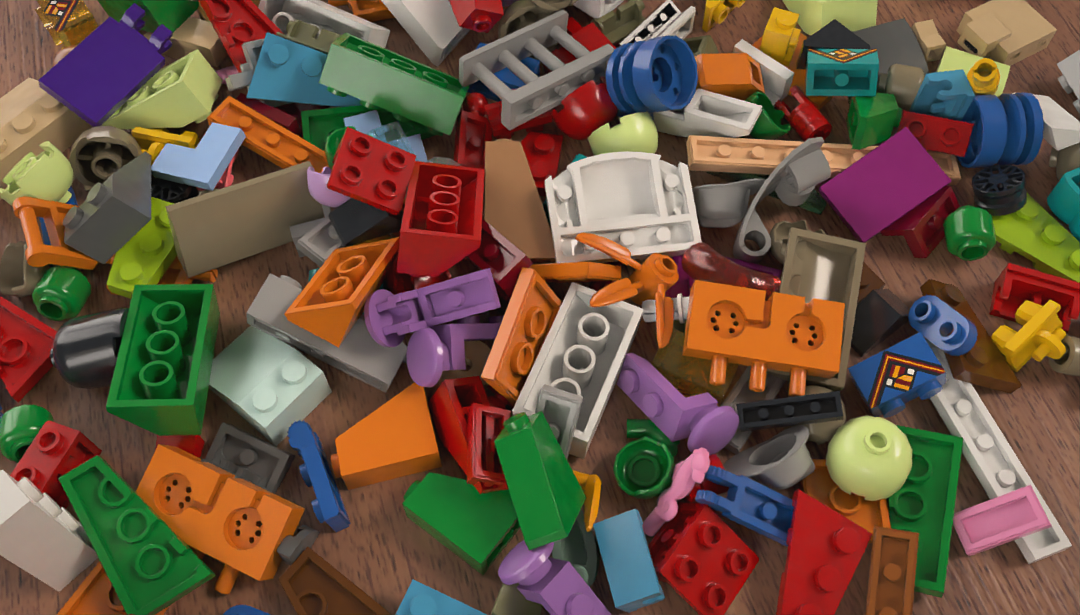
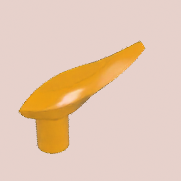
M572 470L586 496L584 501V522L586 531L590 532L598 514L602 482L597 474L590 475Z

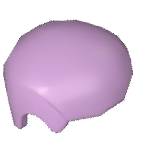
M309 166L307 169L308 189L310 195L317 202L328 207L337 208L351 199L327 188L332 171L329 167H324L323 171L318 173L315 172L312 166Z

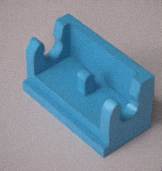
M964 70L926 73L909 112L962 121L975 97Z
M637 509L593 524L615 608L628 613L665 599L643 531V521Z

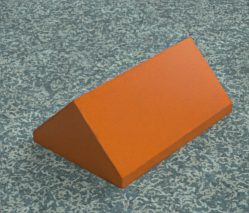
M399 237L335 249L284 313L287 320L339 348L364 312L368 296L379 290L385 281L399 251Z

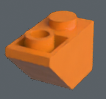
M747 53L699 54L695 56L698 74L697 85L699 88L743 101L756 91L765 93L760 64Z

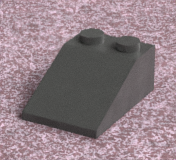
M144 152L121 167L103 184H95L89 191L87 199L79 207L74 206L67 212L63 220L65 244L105 264L151 220V155Z

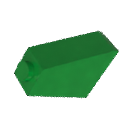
M540 411L530 416H527L526 412H521L503 423L504 429L495 439L494 443L528 549L532 550L568 537L586 496L543 412Z
M429 472L422 481L416 480L406 491L404 495L405 501L402 503L407 518L481 575L485 574L521 528L509 489L480 494L473 484L467 483V480Z

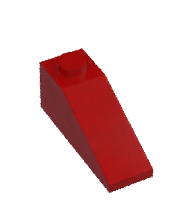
M480 376L446 379L428 402L440 440L466 475L468 409L472 403L490 406ZM482 415L481 470H483V415ZM494 417V435L496 439L498 437V425ZM495 446L494 472L498 473V453ZM478 481L474 485L480 494L501 490L498 489L497 484H493L490 488L483 486V482Z

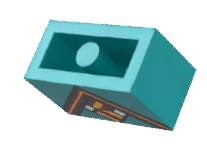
M808 49L805 78L806 95L876 96L879 72L877 49Z

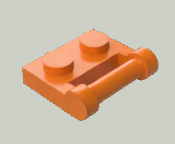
M27 196L19 197L13 201V211L15 216L21 221L28 247L25 250V256L30 266L43 267L47 264L90 270L95 268L98 263L97 260L64 243V217L72 207L77 205ZM36 217L44 218L51 245L43 244Z

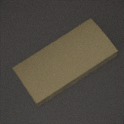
M310 161L166 206L177 257L188 278L292 242L290 226L324 218L322 204L310 195L308 189L307 169L309 166H312Z
M791 227L779 293L805 297V303H809L813 298L845 303L839 373L831 379L807 375L806 386L818 385L834 392L841 391L845 387L866 243ZM767 369L766 373L790 382V372Z

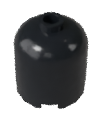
M121 307L78 316L62 324L55 335L50 357L53 366L58 369L60 375L68 384L83 389L111 386L129 308Z

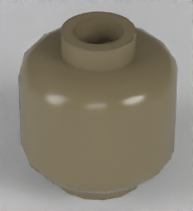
M892 64L886 74H879L876 92L894 94L898 107L910 110L925 78L924 71L919 67Z

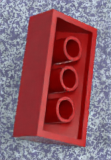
M415 161L409 180L400 229L397 273H405L413 277H437L480 248L485 169Z

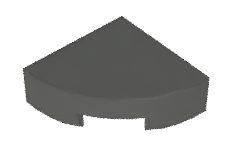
M307 525L299 526L297 531L299 533L295 537L287 535L277 548V553L286 564L291 566L307 547H312L320 533L319 531Z

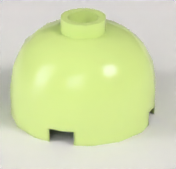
M638 112L619 118L620 124L610 128L609 123L592 132L588 137L594 156L626 151L655 154L658 146L657 128L648 112Z
M49 141L38 145L44 150L36 156L30 151L2 180L8 186L6 189L0 188V197L10 205H12L15 199L23 196L67 203L71 198L72 193L68 189L73 183V169L68 159Z
M856 417L850 419L836 430L828 445L826 466L831 479L842 491L849 495L853 492L858 496H864V500L876 501L889 498L901 489L912 468V448L907 436L894 423L880 417Z

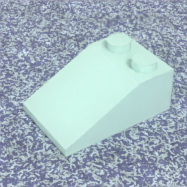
M253 326L248 327L213 359L209 389L275 446L288 435L287 431L291 423L293 424L295 421L305 419L332 392L325 374L320 368L295 348Z

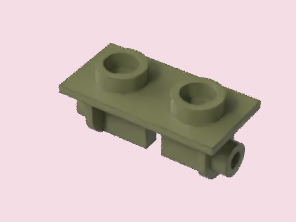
M628 0L627 3L618 7L615 13L611 11L598 19L594 18L591 20V23L593 22L614 45L623 40L645 19L641 15L642 10L645 8L644 2L642 0Z
M300 20L288 22L286 26L287 35L280 32L276 33L279 37L328 54L331 43L341 36V34L322 28L318 38L315 39L319 28Z

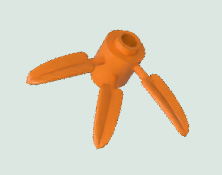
M583 232L575 237L577 241L636 269L628 278L617 280L597 291L590 299V306H607L628 298L642 306L645 300H655L657 343L659 348L667 346L673 331L674 306L673 300L670 297H665V292L679 279L677 265L674 260L667 255L653 253L640 264L630 258L631 252L627 248L612 240L591 233Z

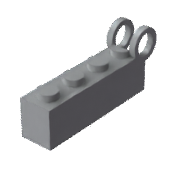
M270 273L246 313L247 324L386 393L401 363H407V346L403 341L396 347H383L371 337L366 327L364 315L361 314L340 347L334 346L287 320L284 313L302 292V286L291 277L281 275L279 278Z

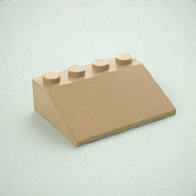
M32 78L26 79L0 98V188L6 189L8 186L2 180L30 151L36 156L44 151L38 145L49 141L63 153L73 145L75 140L84 131L92 128L89 123L40 88L39 81Z

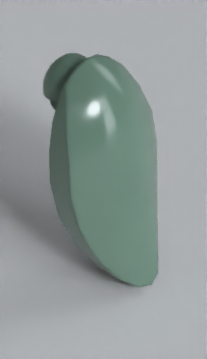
M581 508L568 537L554 541L551 557L569 561L590 587L595 582L598 573L600 553L594 528L592 527L590 532H587L585 529L584 511Z

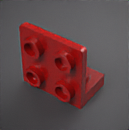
M347 127L332 161L334 165L327 188L393 215H398L403 205L417 155Z
M679 502L676 516L662 525L648 545L658 581L667 582L699 615H724L759 562V557L707 504Z

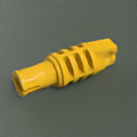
M983 58L978 60L969 70L967 79L975 95H994L998 89L1000 73L997 69V64L993 60Z

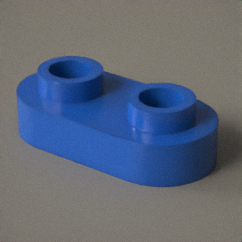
M934 295L923 296L916 300L910 308L908 315L910 325L947 354L960 356L970 351L975 345L978 336L976 326Z

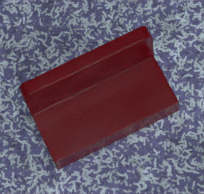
M946 186L880 232L881 235L904 236L914 258H927L945 237L943 223L946 217L960 207L951 186Z

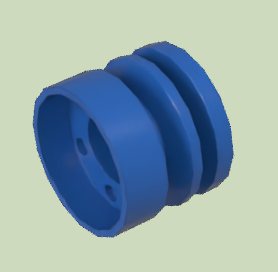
M662 36L647 41L623 44L613 51L608 60L606 69L607 90L615 106L627 115L638 112L654 113L682 109L690 103L696 92L698 74L693 52L687 43L677 36Z
M1026 92L1015 94L1002 93L998 97L992 94L975 95L962 119L963 122L973 123L974 126L965 156H956L960 164L967 168L991 167L995 164L1027 165L1033 162L1039 153L1044 131L1043 113L1038 99L1032 93Z

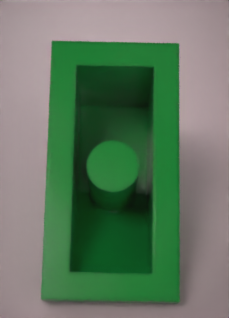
M876 92V96L851 97L846 124L852 149L860 150L886 141L891 137L893 127L897 128L899 126L902 109L898 107L894 94Z

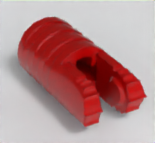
M794 85L790 92L800 105L791 111L784 101L778 100L774 106L777 110L784 112L783 117L804 142L809 138L822 137L825 140L832 131V125L798 85Z

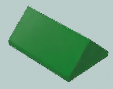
M97 0L108 16H111L117 22H120L124 13L132 4H137L145 10V16L141 18L145 21V26L141 30L151 33L161 24L174 32L199 7V2L194 0Z

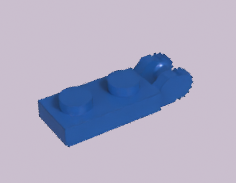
M304 420L291 423V426L288 427L287 437L289 438L290 446L304 460V463L299 465V469L308 487L313 486L316 499L311 501L314 513L320 523L326 522L335 532H339L349 527L351 523L328 458L319 440L320 438Z
M710 465L704 478L717 485L729 487L727 497L718 496L712 491L699 490L697 491L695 501L700 504H707L712 510L722 512V516L788 547L786 544L788 528H791L794 510L792 499L748 477L735 475L720 467Z

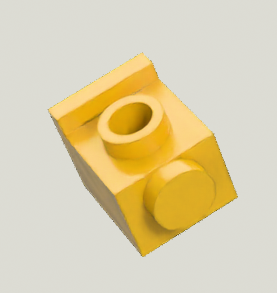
M774 7L764 30L760 51L780 64L789 66L801 33V29L796 28L800 14Z

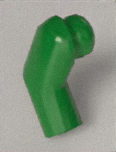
M627 419V438H642L646 436L660 443H665L673 457L678 454L677 445L680 444V440L671 442L650 419Z

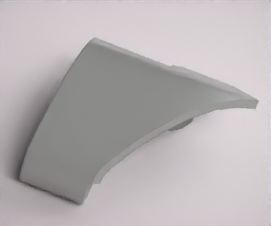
M822 137L807 139L794 149L766 179L752 201L737 231L733 245L735 259L758 264L771 246L770 235L755 210L763 198L775 190L783 203L789 206H798L807 200L817 184L830 178L831 170L829 163L820 149L824 143ZM744 241H755L759 245L760 250H749L745 246Z

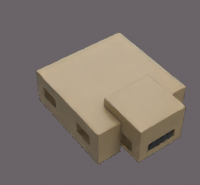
M991 0L965 12L957 29V32L960 34L957 43L970 54L983 58L990 57L993 61L1011 66L1047 48L1057 29L1025 0Z

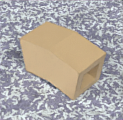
M933 19L914 23L911 29L922 49L926 63L941 60L946 43L939 35Z

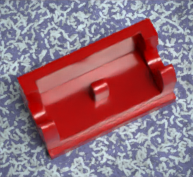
M1008 263L994 282L989 314L1016 322L1015 314L1017 309L1026 300L1041 306L1052 300L1061 306L1057 315L1063 325L1061 329L1067 334L1071 319L1077 320L1080 313V283Z

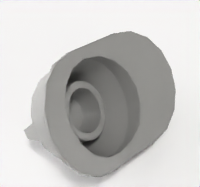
M756 178L728 184H708L692 188L699 225L703 228H728L741 222L747 213L749 196L756 194L766 180Z
M804 425L785 429L771 439L734 455L723 465L724 469L735 475L752 477L758 483L772 490L789 488L815 470V464L805 445L809 437V429Z

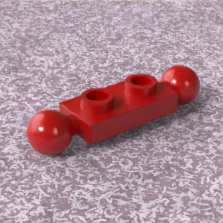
M474 92L468 94L462 104L463 110H461L457 117L453 161L455 166L485 169V141H492V130L487 118L484 117V105L489 103L487 98L481 93Z

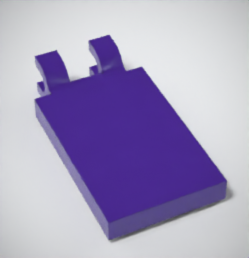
M134 3L126 10L120 22H117L111 16L38 80L39 87L91 126H101L165 65V57L161 54L172 46V42L168 39L173 36V32L161 24L148 40L138 32L145 26V21L141 19L145 16V10Z

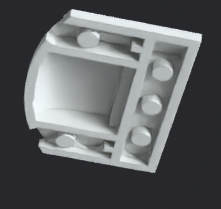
M612 152L581 159L567 165V170L563 171L553 180L552 176L548 177L544 181L556 263H607L618 261L593 247L577 241L575 237L583 232L602 236L622 245L631 252L630 258L632 259L648 258L653 253L673 257L701 250L703 246L688 165L679 162L678 167L668 162L659 160L661 155L653 153Z

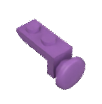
M488 268L393 295L388 290L379 289L368 296L364 306V319L371 337L383 347H396L401 344L407 333L501 307L491 270Z
M467 316L457 319V324L431 326L415 331L408 342L406 354L407 367L412 380L418 386L429 388L439 381L442 371L466 369L464 341L495 340L504 316L488 317L489 323H480V316Z
M634 353L626 354L617 385L671 442L689 438L688 449L690 452L693 453L694 449L702 447L707 449L710 455L719 452L731 441L739 426V416L732 407H718V401L708 392L685 398L649 361Z
M523 540L509 551L499 566L498 575L503 584L512 585L519 583L517 589L526 600L542 604L550 615H611L569 561L549 557L553 550L554 542L529 550L525 540Z

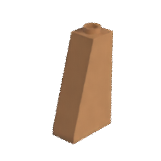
M509 139L485 141V221L520 249L533 264L556 263L552 232L521 141Z

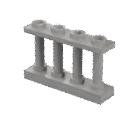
M560 10L460 57L459 83L466 87L480 80L502 100L501 123L510 131L562 104L561 101L585 83L594 80L596 85L600 84V77H606L608 60L615 49L611 45L606 44L590 52L567 33L569 14L565 10ZM559 43L577 59L564 64L546 48ZM534 55L552 72L538 77L520 60ZM507 67L526 85L516 90H511L493 73Z

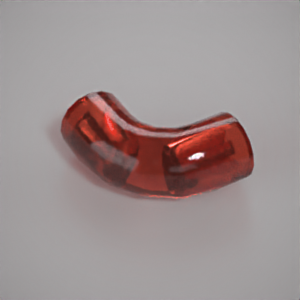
M707 243L692 245L682 257V269L694 281L700 280L766 291L765 301L774 292L779 293L781 281L777 276L739 265L721 255Z

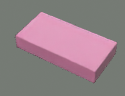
M1031 485L956 512L953 517V526L968 556L1052 527Z

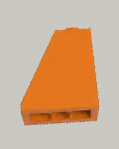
M414 382L335 438L337 454L331 455L335 478L342 477L348 490L442 467L424 387L418 386Z

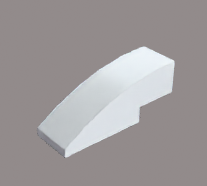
M698 88L690 103L684 108L654 112L653 116L657 131L682 137L696 135L735 138L750 134L762 112V106Z

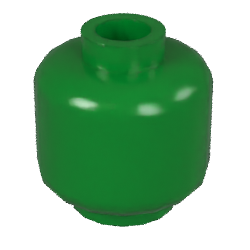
M971 205L959 207L948 215L943 223L947 250L962 260L973 261L981 259L996 244L992 216L987 210Z
M53 266L45 271L32 293L33 302L38 312L45 318L54 321L70 320L77 317L92 292L91 284L83 273L76 268Z
M28 404L16 406L6 411L0 417V451L2 455L8 460L19 463L46 421L54 422L52 414L43 407Z

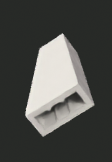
M381 0L428 59L437 67L471 30L459 27L449 0Z

